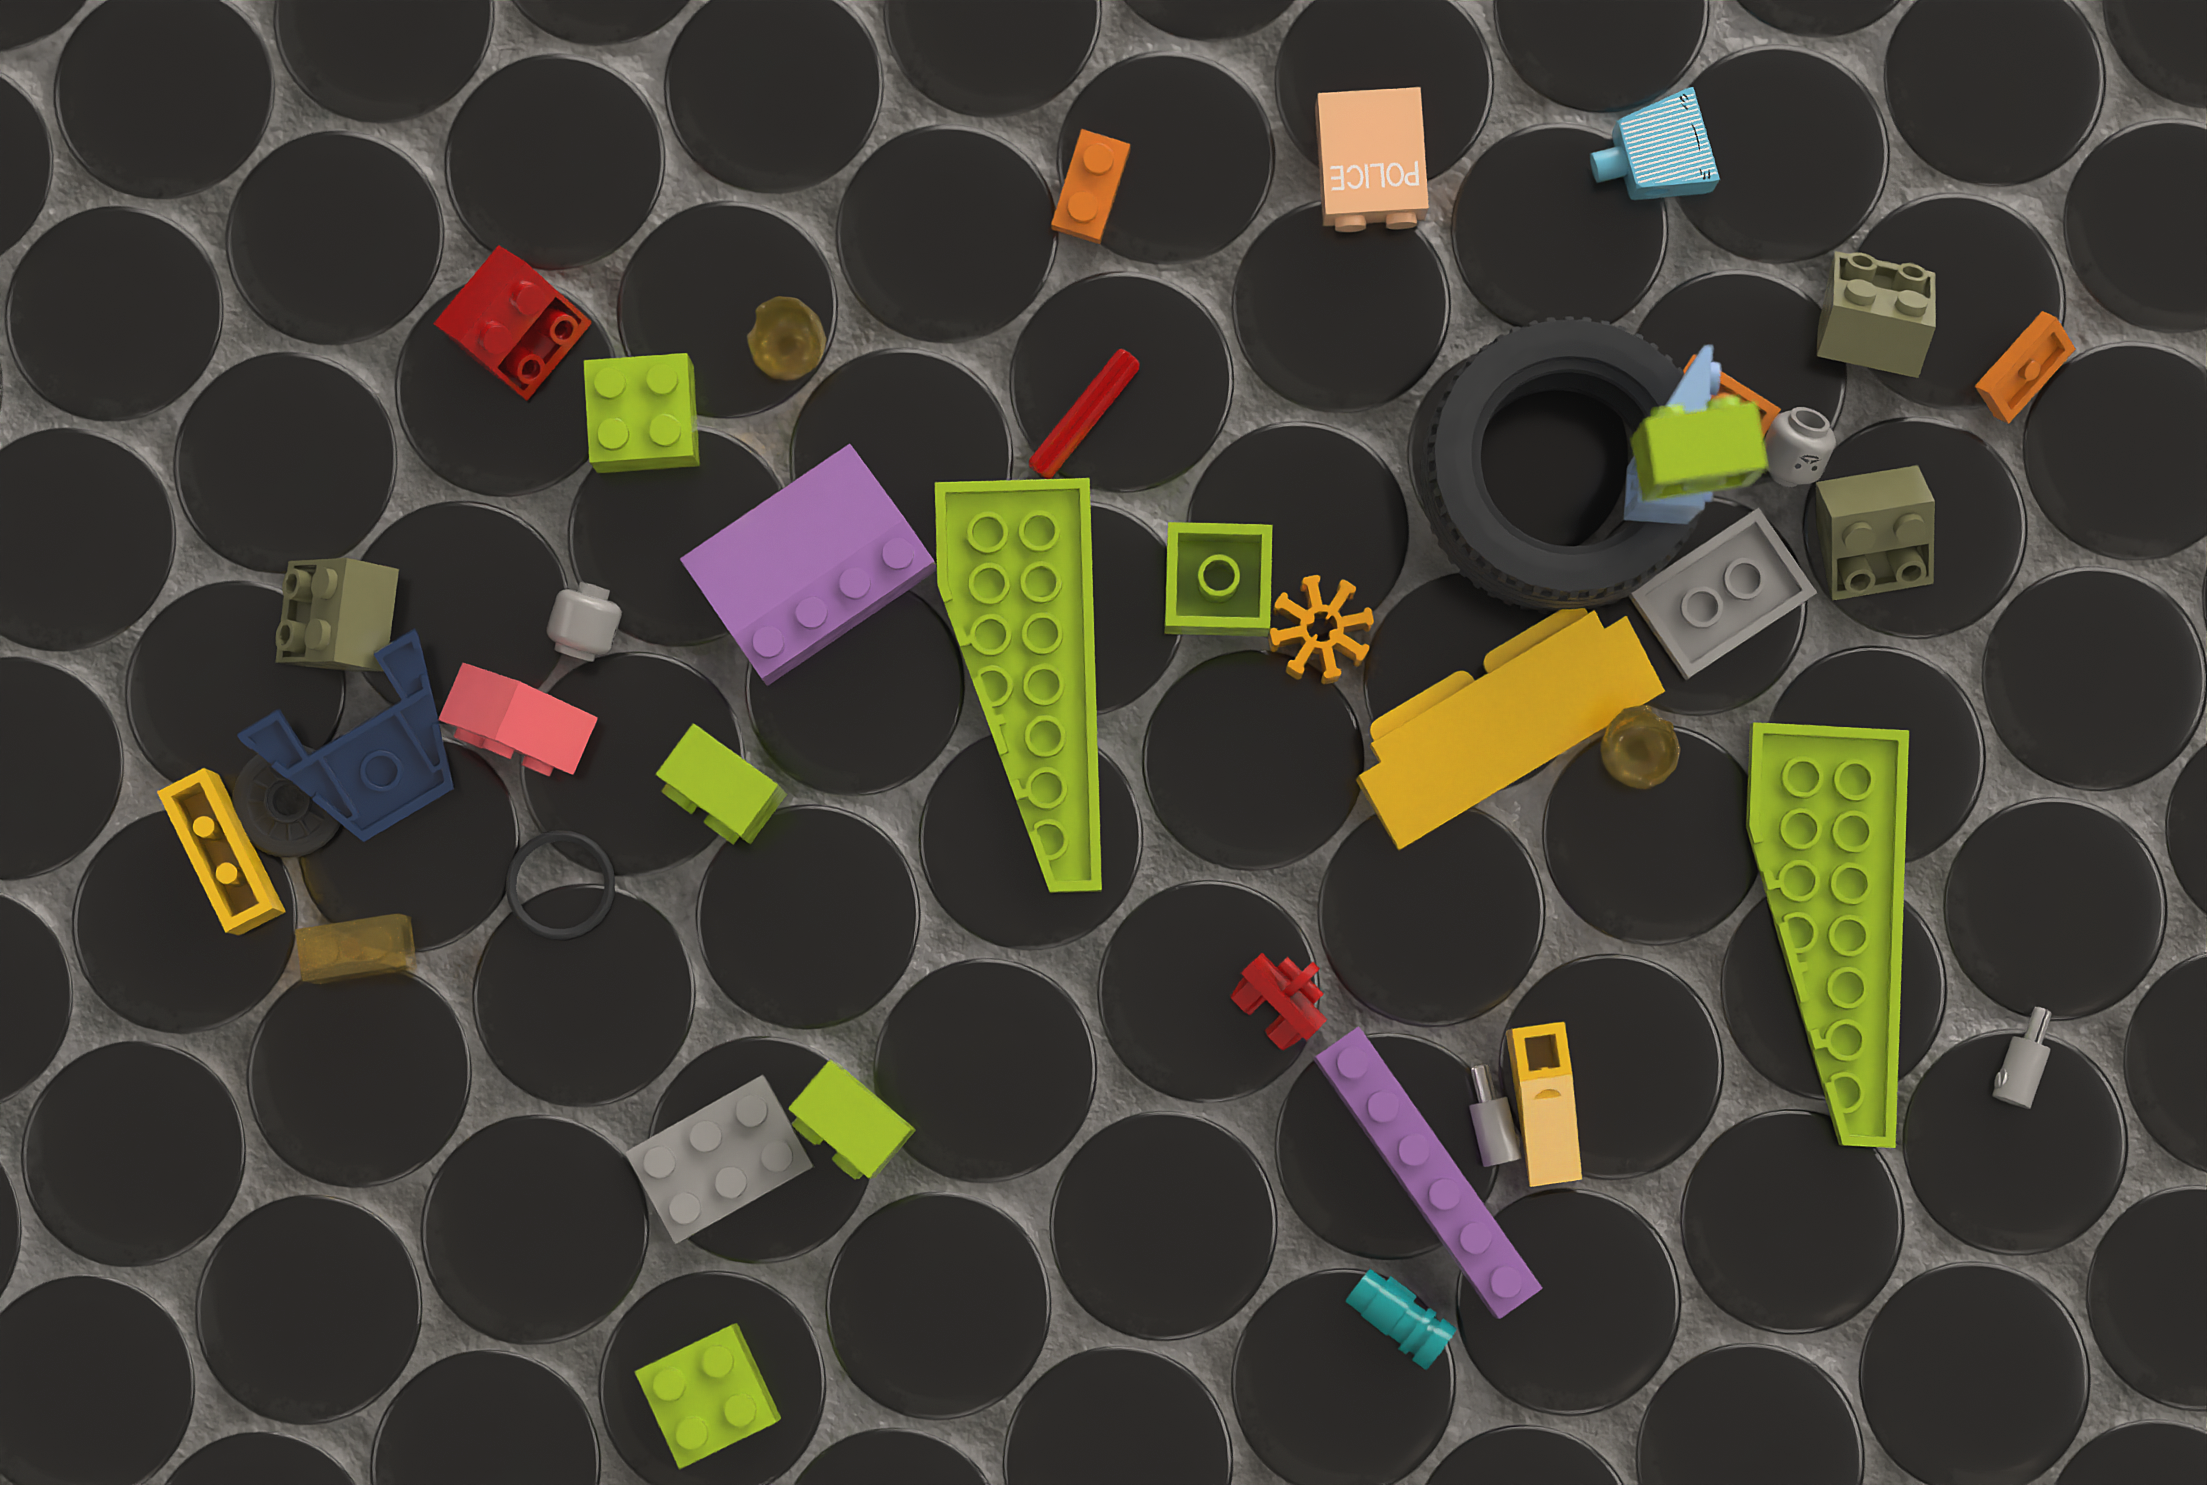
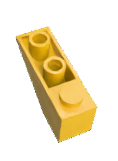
M1558 1022L1506 1031L1529 1187L1582 1180L1573 1076L1565 1023Z

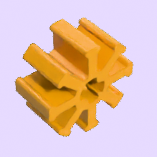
M1313 575L1303 578L1300 590L1305 592L1308 610L1289 600L1288 594L1285 592L1281 593L1273 608L1275 616L1280 614L1298 626L1279 631L1276 628H1271L1268 641L1272 652H1276L1278 647L1301 643L1302 649L1295 660H1290L1286 667V673L1297 680L1302 678L1304 666L1312 653L1319 655L1323 671L1321 683L1329 684L1337 682L1341 675V670L1336 667L1333 649L1353 660L1355 667L1360 666L1369 651V645L1364 644L1362 646L1343 633L1361 629L1369 632L1374 623V618L1369 607L1365 608L1362 613L1341 617L1339 611L1346 600L1353 598L1356 587L1346 580L1340 581L1337 594L1329 606L1322 605L1318 587L1320 576ZM1315 618L1325 619L1324 626L1330 622L1334 628L1329 632L1326 642L1316 641L1317 634L1313 637L1308 634V630L1312 628Z

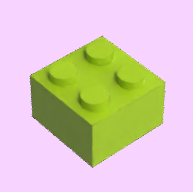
M687 353L584 360L589 463L597 473L700 466L694 365Z
M1727 396L1707 401V409L1685 412L1684 405L1681 404L1663 406L1651 410L1652 417L1645 418L1631 438L1642 502L1750 486L1767 468L1756 401L1740 404L1739 396Z
M1168 522L1165 634L1268 637L1271 614L1273 525Z
M694 723L656 773L666 783L661 790L663 794L690 814H693L697 807L704 810L709 815L703 823L733 845L739 837L751 844L787 795L777 783Z
M832 1060L828 1061L788 1108L797 1116L791 1125L815 1145H820L823 1140L838 1151L832 1160L854 1179H860L863 1174L868 1178H876L916 1131L839 1063Z
M737 1323L635 1371L679 1469L762 1430L781 1419Z

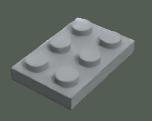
M1757 508L1657 574L1641 588L1632 592L1629 597L1680 673L1687 680L1813 597L1817 592L1762 511Z
M764 1075L625 1152L675 1244L682 1242L815 1167Z

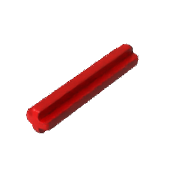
M1124 349L1117 350L1029 459V466L1040 477L1051 479L1137 373L1140 363L1133 355Z

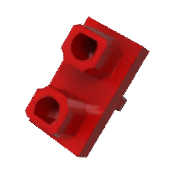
M1261 953L1241 972L1244 978L1230 996L1249 1015L1265 1000L1281 1014L1265 1029L1268 1037L1281 1050L1287 1049L1302 1037L1307 1041L1328 1020L1313 1005L1324 995L1310 980L1320 969L1314 962L1301 971L1287 957L1276 967Z

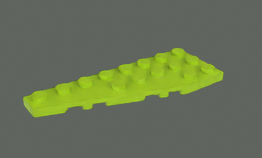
M1090 478L935 482L937 585L1049 892H1102Z
M1753 722L1750 724L1746 829L1838 1143L1843 1146L1896 1148L1909 730Z

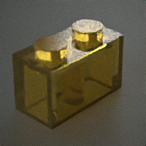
M400 913L295 929L302 982L318 984L417 968L411 919Z

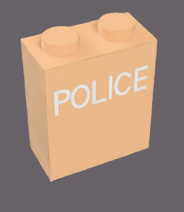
M1420 87L1318 93L1315 110L1323 226L1335 225V230L1338 232H1356L1364 230L1366 223L1386 222V227L1389 229H1407L1415 227L1417 220H1425L1429 206Z

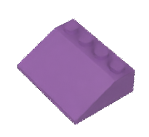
M848 444L680 558L767 686L937 571L935 561L851 444Z

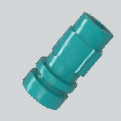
M1369 1269L1345 1302L1360 1312L1364 1319L1386 1336L1389 1335L1401 1345L1398 1348L1404 1354L1408 1351L1413 1353L1414 1357L1412 1360L1427 1370L1452 1338L1457 1328L1444 1318L1440 1322L1434 1317L1437 1313L1430 1307L1425 1311L1413 1302L1417 1296L1390 1276L1386 1281L1372 1269Z

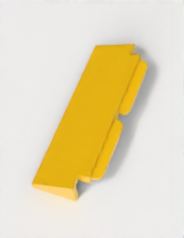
M1585 608L1561 609L1490 651L1483 661L1484 669L1487 672L1483 677L1475 681L1468 672L1457 671L1372 723L1370 735L1374 742L1369 746L1379 763L1360 774L1356 782L1398 851L1665 692L1627 616L1604 629L1595 610L1588 613Z

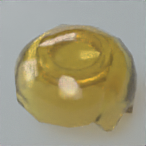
M777 296L762 303L755 310L757 316L753 330L747 335V340L757 367L773 379L796 380L819 364L825 350L826 336L819 316L797 298Z
M1648 705L1624 708L1607 725L1601 742L1602 761L1607 770L1615 779L1637 789H1648L1663 783L1676 769L1681 750L1676 733L1674 732L1673 723L1653 713L1652 707Z

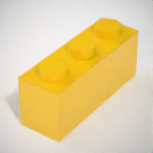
M203 768L157 791L225 932L241 935L286 912L234 810L232 801L219 774Z

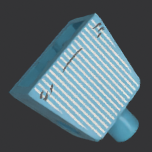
M1693 87L1684 89L1619 119L1612 130L1615 147L1590 154L1591 167L1596 182L1599 183L1624 176L1629 196L1633 200L1705 194L1712 192L1720 180Z

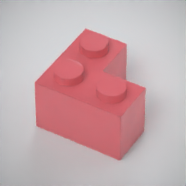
M462 663L438 720L457 728L453 736L454 738L477 748H484L508 759H511L515 751L524 755L521 763L522 766L550 777L554 768L574 775L598 717L520 681Z

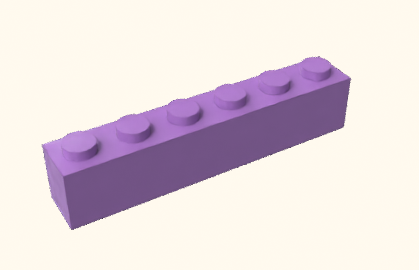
M1358 1026L1313 1057L1318 1067L1492 1316L1498 1319L1502 1318L1543 1289L1361 1028Z

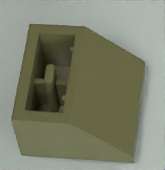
M1835 251L1818 326L1817 356L1918 378L1936 328L1935 272L1926 271L1915 264L1904 263L1898 265L1875 260L1870 255L1864 253L1847 254Z
M1918 465L1816 482V525L1832 601L1934 584L1935 500Z
M350 558L289 561L288 570L282 583L284 601L281 623L276 631V663L353 672L384 671L375 658L374 652L390 643L399 569Z

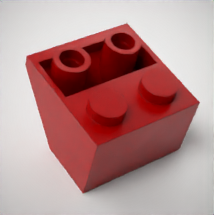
M498 245L433 324L468 355L527 401L592 322L527 262Z

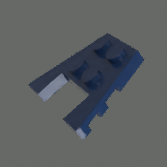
M415 628L374 652L375 658L401 698L400 701L311 754L306 752L280 709L270 713L237 734L243 744L257 752L272 765L271 767L286 779L291 780L308 794L316 804L363 842L454 789L419 634Z

